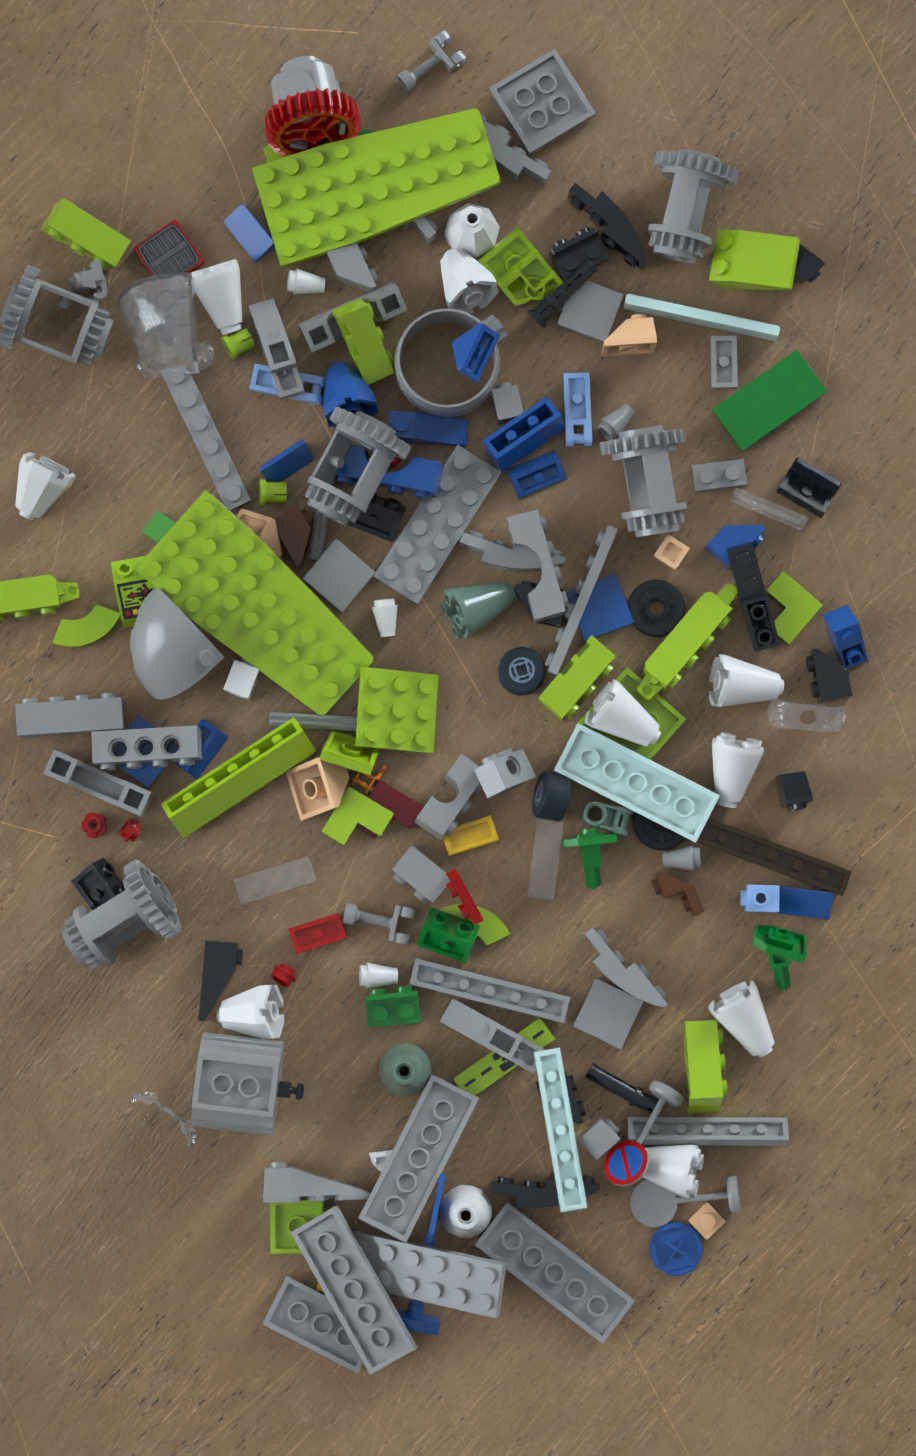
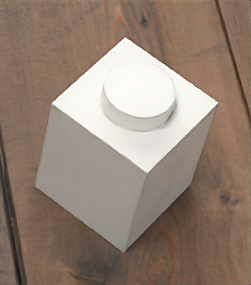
M243 658L241 662L234 660L223 690L250 701L261 671Z

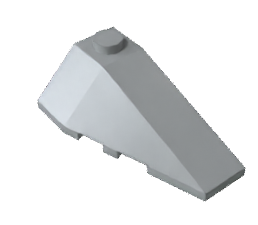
M271 1162V1167L264 1169L263 1203L299 1202L303 1199L324 1201L329 1200V1198H335V1200L368 1199L372 1192L293 1166L287 1167V1162Z

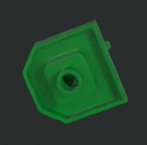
M597 828L581 829V835H576V838L562 839L563 847L580 846L587 887L596 889L601 886L600 867H602L600 844L617 842V834L603 835V833H597Z
M769 924L755 926L753 932V944L768 953L770 969H773L775 986L777 989L785 990L791 986L789 973L791 960L803 964L805 962L807 936Z

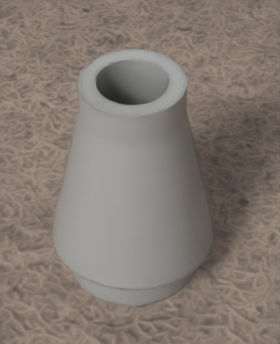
M624 404L619 409L599 421L600 424L597 426V430L608 441L618 439L619 433L624 431L630 420L635 416L634 410L629 405Z
M692 845L663 852L664 868L688 871L701 869L700 847L694 848Z

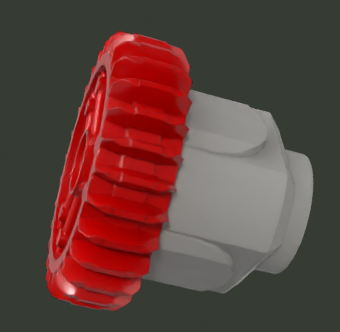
M313 56L296 57L287 61L281 67L280 72L273 77L271 91L274 104L267 111V116L264 118V129L269 146L273 148L274 152H279L281 156H290L323 144L358 136V133L361 131V117L357 103L351 96H347L345 92H340L339 82L335 80L334 70L331 65Z

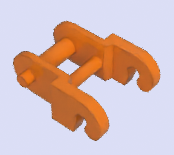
M383 766L378 776L358 772L356 777H351L353 781L351 785L353 786L356 783L365 788L366 794L369 791L372 792L375 780L379 781L387 766ZM363 774L372 779L370 784H367L360 780L359 776Z

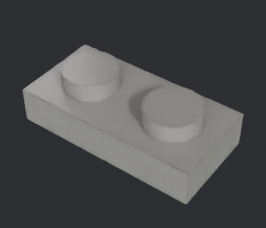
M710 336L711 389L738 388L737 336Z
M744 459L691 466L694 492L747 486Z

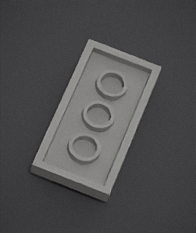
M287 1275L262 1324L358 1373L363 1361L326 1295Z

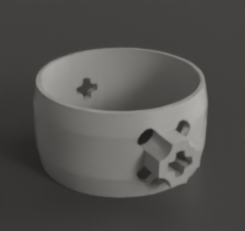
M437 309L427 312L415 319L404 330L398 341L395 351V373L398 386L412 405L427 414L442 417H458L468 414L480 407L495 388L500 366L497 344L506 339L508 334L493 314L481 322L475 316L457 309ZM439 323H455L470 329L479 323H484L498 333L500 337L492 351L494 363L492 375L486 386L476 396L459 404L442 405L423 399L409 387L401 371V359L407 344L417 333Z

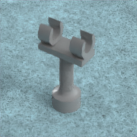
M446 30L429 40V47L435 53L433 57L423 62L412 72L403 70L396 75L398 82L407 93L417 87V79L441 62L450 73L466 62L467 57L461 50L450 58L442 50L451 41V37Z
M347 903L343 924L353 925L356 921H362L370 924L375 923V925L383 927L388 926L390 928L388 941L408 945L410 935L395 932L398 916L414 919L416 909L395 905L393 917L386 918V916L378 914L373 915V913L360 912L356 904Z

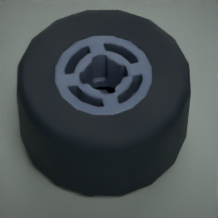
M516 647L507 651L501 658L498 667V677L503 688L509 693L518 696L529 695L535 692L541 686L545 676V663L541 656L533 649L527 647Z
M544 771L540 774L532 800V812L535 817L556 822L562 820L570 800V778L549 771Z

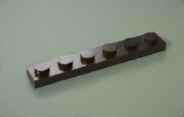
M708 818L697 840L699 844L841 897L844 895L852 871L710 818Z

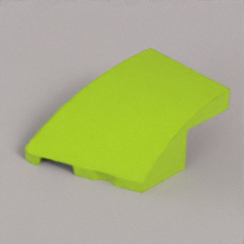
M518 226L478 259L480 264L493 274L497 285L515 306L527 303L530 300L544 299L543 296L545 294H551L563 282Z

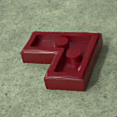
M380 780L369 796V799L393 812L394 816L392 819L411 830L415 825L417 816L424 808L423 805ZM359 823L357 824V829L376 839L377 834Z

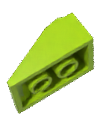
M717 230L709 281L724 290H792L800 238L744 230Z

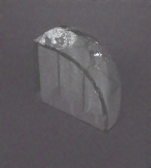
M192 273L154 275L129 284L120 293L118 305L122 327L127 338L136 347V350L150 362L154 361L166 366L168 370L199 374L198 305Z

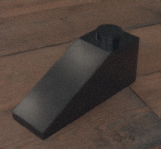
M205 941L199 1021L207 1020L237 971V965H242L243 949H239V943Z

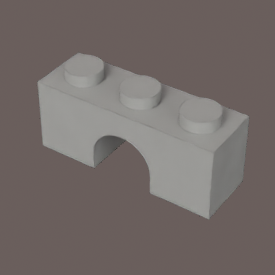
M461 754L444 779L454 787L456 799L449 803H442L431 796L417 816L415 823L439 840L445 834L449 837L458 825L454 820L459 813L465 815L473 802L469 800L474 792L479 794L483 789L474 769L480 766Z

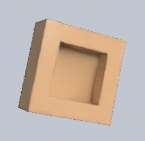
M668 534L653 557L676 571L690 548Z
M707 1201L688 1219L706 1240L726 1222Z

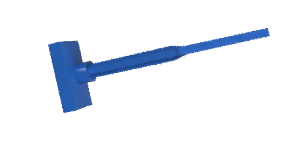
M440 1174L430 1226L424 1238V1245L434 1247L435 1226L445 1174ZM412 1299V1301L408 1302L407 1311L396 1309L408 1330L438 1336L441 1318L424 1315V1304L422 1301Z

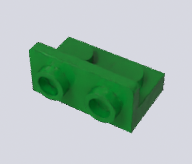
M432 907L428 912L417 945L467 963L480 926Z
M412 986L396 987L397 993L386 994V989L370 990V996H365L368 1028L420 1023L418 991H412Z

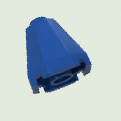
M344 361L335 362L326 372L323 409L328 426L330 427L337 426L329 419L335 407L343 408L353 414L356 411H360L371 417L379 413L374 393L355 367L351 363Z

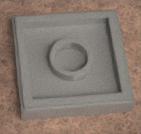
M579 277L573 281L572 285L579 279ZM586 281L565 302L557 326L604 343V340L609 336L624 294Z
M334 538L303 575L302 579L335 608L343 612L376 572L337 538Z
M595 978L573 1027L621 1049L644 1001Z

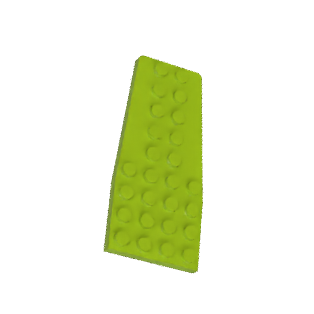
M475 108L323 144L252 168L282 268L325 255L327 251L361 243L498 186L501 181L480 111Z
M206 489L135 568L156 589L162 590L196 624L255 668H258L259 671L319 715H325L359 678L361 667H369L373 662V655L266 542Z

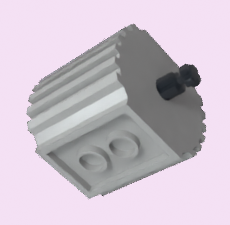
M204 1032L197 1060L192 1100V1127L273 1136L279 1097L290 1098L291 1094H295L296 1099L300 1100L304 1095V1084L298 1083L297 1087H292L291 1082L281 1081L285 1042Z

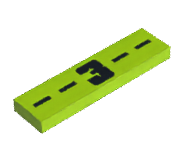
M538 1018L517 1033L542 1048L555 1040L541 1018ZM491 1051L453 1079L460 1089L476 1096L518 1065Z

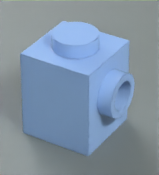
M745 885V890L740 891V906H745L744 912H779V885Z

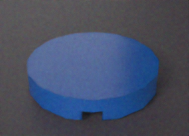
M668 1222L660 1226L653 1233L649 1243L650 1256L654 1265L662 1272L671 1276L685 1275L693 1271L703 1254L702 1241L698 1233L690 1225L682 1222Z

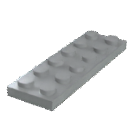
M459 445L456 446L443 466L438 496H429L428 500L422 499L373 576L417 605L424 597L462 537L463 532H465L501 475L499 470Z
M432 1074L358 1219L407 1244L439 1181L440 1174L443 1173L480 1098Z
M508 1202L505 1203L475 1243L476 1247L493 1260L507 1263V1271L602 1344L635 1302L632 1297Z
M338 1205L291 1232L370 1375L418 1348Z
M362 1230L353 1231L387 1293L492 1318L500 1316L507 1263L408 1241L406 1244L393 1237Z

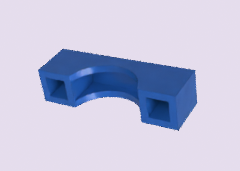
M350 446L344 457L343 467L338 468L335 474L339 483L353 485L354 482L359 481L370 460L369 454L364 447ZM414 457L404 469L393 473H385L377 490L379 487L389 488L388 492L398 495H404V491L414 493V497L426 500L429 499V496L437 497L444 467L440 461Z

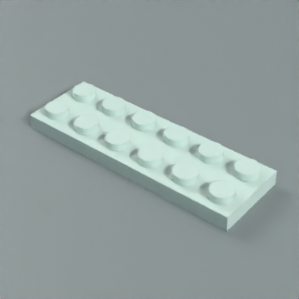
M577 723L554 771L695 843L720 795L579 723Z

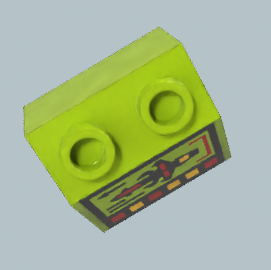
M146 556L111 562L114 587L124 628L135 625L138 617L137 612L141 604L155 588L135 570Z

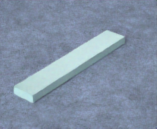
M633 294L626 295L623 308L775 342L780 331L778 325Z
M560 1048L534 1052L560 1211L567 1212L587 1208L561 1050Z

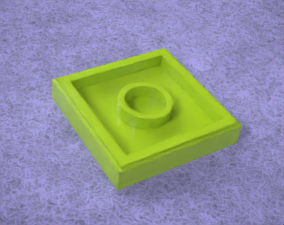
M331 730L322 749L320 760L371 775L381 749L355 747L356 736Z
M303 1199L299 1202L270 1203V1254H302L291 1232L324 1213V1201Z

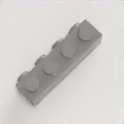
M104 693L98 699H91V695H76L75 700L65 701L63 696L49 697V702H38V698L22 699V704H15L17 736L20 738L126 730L124 699L117 697V693Z

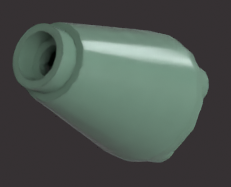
M497 582L451 587L444 591V601L440 602V608L443 615L449 617L452 624V633L458 640L473 635L511 607L512 603L517 601L513 586L509 582L505 584Z
M409 1043L396 1044L389 1048L381 1057L379 1064V1077L384 1087L391 1093L399 1096H411L422 1091L427 1085L432 1072L431 1063L425 1051ZM407 1066L410 1070L409 1074L401 1076L399 1073L400 1067Z

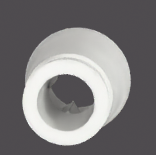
M297 268L295 271L289 270L287 291L293 292V294L324 293L325 277H320Z
M394 598L374 600L372 610L380 637L396 635L398 605H395Z
M372 963L359 966V986H365L366 989L397 984L398 982L397 968Z

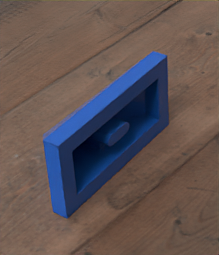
M479 323L454 340L452 346L457 370L478 383L500 335L484 323Z

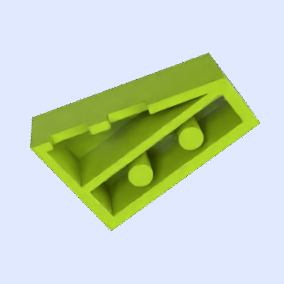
M64 198L54 205L40 229L55 240L69 245L79 255H86L92 258L93 261L99 260L101 268L104 270L116 267L131 242L125 236Z
M358 298L332 310L358 373L367 385L394 374L392 368L395 365L394 358L390 350L386 351L382 342L385 341L380 327L375 326L373 321L375 315L369 302L365 303L361 298Z
M592 635L538 697V701L561 721L565 716L570 719L579 709L576 703L582 697L587 699L597 688L594 685L599 677L605 679L614 668L610 664L613 662L615 655Z
M717 1020L685 1021L684 1050L687 1068L686 1089H688L689 1095L688 1114L719 1113L723 1096H727V1081L722 1080L721 1070H725V1055L720 1054L719 1045H723V1030L718 1029Z

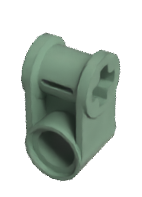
M600 802L589 803L583 808L581 817L586 825L628 837L627 828L630 816L634 815L633 810ZM591 807H596L601 812V817L597 822L591 821L588 818L587 813Z

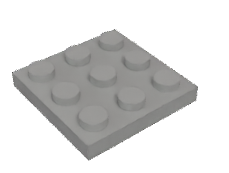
M553 49L489 88L490 94L529 156L596 115L556 49Z

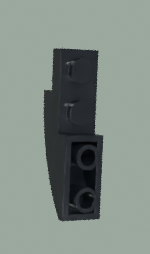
M575 183L568 192L569 203L578 211L583 209L590 215L589 219L596 226L602 227L603 225L605 227L601 238L604 239L603 244L613 252L617 250L624 256L623 260L633 268L637 266L642 270L646 262L644 250L636 231L623 211L603 191L595 199Z
M752 541L726 548L754 651L757 652L779 646L780 641Z
M552 1173V1177H546L545 1187H540L539 1181L524 1180V1184L513 1183L514 1178L498 1176L497 1181L492 1180L491 1193L517 1196L516 1207L546 1208L560 1206L554 1173ZM582 1176L586 1197L599 1191L600 1184L594 1183L595 1178Z

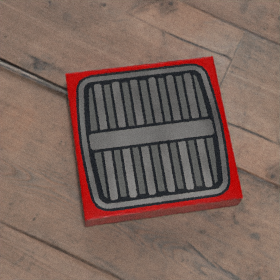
M176 219L133 247L134 252L162 292L187 276L188 273L205 264L204 259Z

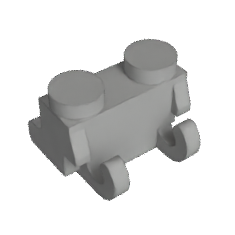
M99 260L92 261L83 268V271L74 273L73 277L67 278L68 289L72 293L88 294V290H94L95 293L92 297H88V299L98 302L107 294L105 276L102 273Z

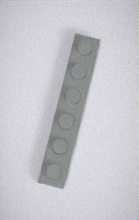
M183 359L160 370L225 507L233 511L251 502L252 500L185 360Z
M608 525L606 532L600 530L595 545L599 546L596 556L590 554L585 566L589 573L586 580L580 578L575 590L579 597L576 604L570 602L565 614L569 621L566 628L560 626L555 638L559 645L556 652L550 651L545 662V666L549 667L547 674L556 677L559 673L618 531L617 528Z
M417 958L415 959L409 983L561 1023L565 1022L570 1001L568 996Z
M649 1117L627 1118L628 1140L636 1141ZM657 1117L642 1145L788 1146L787 1118Z

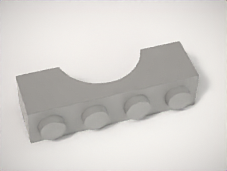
M391 282L298 323L311 352L317 351L335 343L342 337L332 310L358 298H361L365 303L369 302L375 315L373 317L374 322L385 321L407 311L398 286Z
M537 509L507 517L506 523L513 547L531 552L541 566V580L527 597L534 623L565 615V607H569L566 592H561L558 582L562 581L559 567H554L551 557L555 556L551 540L546 541L544 531H548L544 515L539 516Z
M53 750L43 772L46 776L144 818L154 796V793L110 775L57 750Z

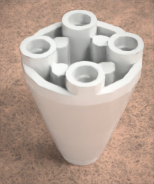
M234 259L188 273L192 288L217 329L221 330L222 335L242 329L240 324L242 322L240 268L237 260Z
M721 732L720 735L712 739L714 793L720 795L716 802L717 805L729 808L737 807V802L741 801L764 754L761 740L746 738V741L736 740V735Z
M698 1145L645 1147L649 1154V1165L643 1178L681 1197L689 1198L690 1195H697L699 1180H696L697 1169L702 1170L704 1164V1154H701V1149H699Z
M461 1184L452 1188L444 1195L440 1203L439 1217L443 1227L450 1234L458 1238L470 1239L480 1235L488 1227L492 1218V1206L489 1198L481 1189L472 1185ZM465 1210L471 1213V1218L468 1221L461 1219V1213Z

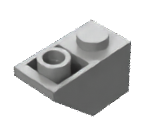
M357 243L327 251V258L339 282L368 293L377 289L376 284L379 283V279L374 268L368 269L365 260L369 258L363 245L358 246Z
M598 1117L576 1140L597 1160L621 1139L617 1135L620 1130L610 1119L606 1118L603 1121Z

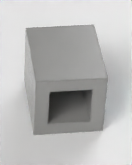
M510 382L496 385V389L492 390L491 396L497 423L501 425L510 422L522 414L523 408L518 385L511 386Z

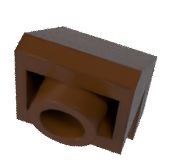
M663 872L653 874L655 879L651 880L656 895L661 894L664 899L683 891L684 896L681 897V901L685 911H691L692 916L704 912L695 886Z

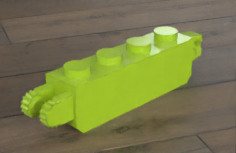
M50 574L0 581V621H4V616L14 615L15 619L30 617L32 612L39 611L41 615L54 614L56 609L63 608L62 604L80 599L79 585L77 582H58Z
M726 584L717 595L713 592H705L648 658L643 667L644 679L636 691L645 701L649 702L660 691L664 693L668 687L674 689L682 679V676L679 674L686 667L690 670L699 659L696 654L701 648L707 650L715 640V637L712 635L718 628L723 631L730 623L732 618L729 615L733 609L730 606L738 594L735 585Z

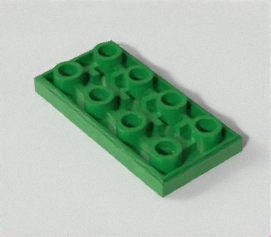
M795 350L715 406L711 411L740 451L743 452L827 393V390L799 351Z

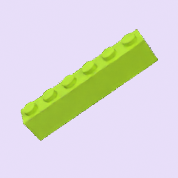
M293 717L161 803L170 821L181 836L185 838L235 804L241 802L244 798L261 789L273 779L284 774L299 762L307 759L316 750Z

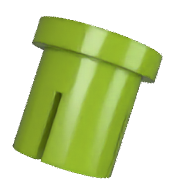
M246 328L230 336L225 335L221 337L222 344L232 361L237 359L239 354L255 347L253 338Z
M260 479L259 505H265V503H286V482H266L265 479Z

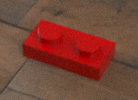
M453 869L446 873L450 880L446 886L453 898L458 896L462 904L458 908L464 919L470 918L474 925L484 921L457 870Z
M340 913L288 928L296 954L347 939Z

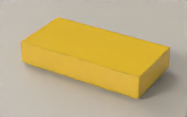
M491 815L458 825L449 837L446 834L443 836L448 856L499 841Z

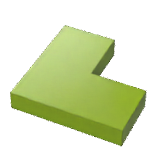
M784 571L766 590L768 595L785 608L774 622L778 637L789 645L823 604Z
M348 787L339 807L335 808L321 832L345 846L359 823L381 837L394 813L353 788Z

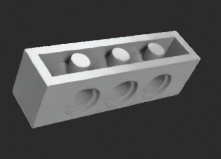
M197 725L92 732V762L97 767H100L102 771L116 770V766L127 765V769H141L143 764H153V767L161 768L168 767L170 762H179L180 766L195 765V761H202L201 729ZM178 741V751L173 754L168 753L167 747L169 743ZM148 742L152 743V752L148 755H142V746ZM120 744H126V753L121 757H116V747Z

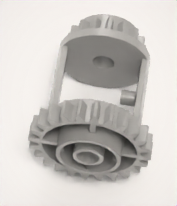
M679 149L678 152L671 150L670 152L666 150L658 151L654 166L662 170L661 174L672 179L673 184L663 224H649L647 232L651 234L649 246L654 248L653 254L695 264L697 259H703L706 247H711L712 244L710 237L700 234L711 189L724 190L726 186L736 185L739 170L728 164H722L721 159L698 151Z
M28 265L20 283L14 282L0 317V324L3 325L0 346L11 350L15 341L73 364H77L78 361L91 365L92 360L99 362L114 320L109 318L110 312L99 308L98 302L39 280L41 269ZM42 288L61 295L58 306L68 309L71 300L90 307L72 355L24 337Z
M335 407L329 419L337 425L336 431L312 476L307 480L310 486L305 497L309 499L307 505L310 508L347 526L349 521L355 523L360 513H366L368 505L395 457L405 460L411 447L395 436V430L379 420L360 411H356L353 414L343 408ZM352 442L373 454L350 496L330 485L338 468L343 467L344 457Z
M663 425L635 429L620 432L619 439L600 443L602 456L612 455V461L623 460L631 511L621 513V517L627 520L628 532L635 531V537L680 530L679 523L685 522L683 509H687L686 502L676 504L668 452L678 450V443L686 442L684 428L664 431Z
M135 859L123 867L125 870L123 873L126 876L123 879L125 891L91 912L83 906H78L73 910V915L64 920L65 928L62 929V935L72 955L83 967L91 966L92 969H96L103 964L110 966L116 961L114 949L148 928L156 935L161 934L162 937L165 936L167 940H171L182 932V925L179 922L181 920L176 915L177 908L171 894L156 874L151 873L150 869L146 868L145 864L141 863L140 860Z

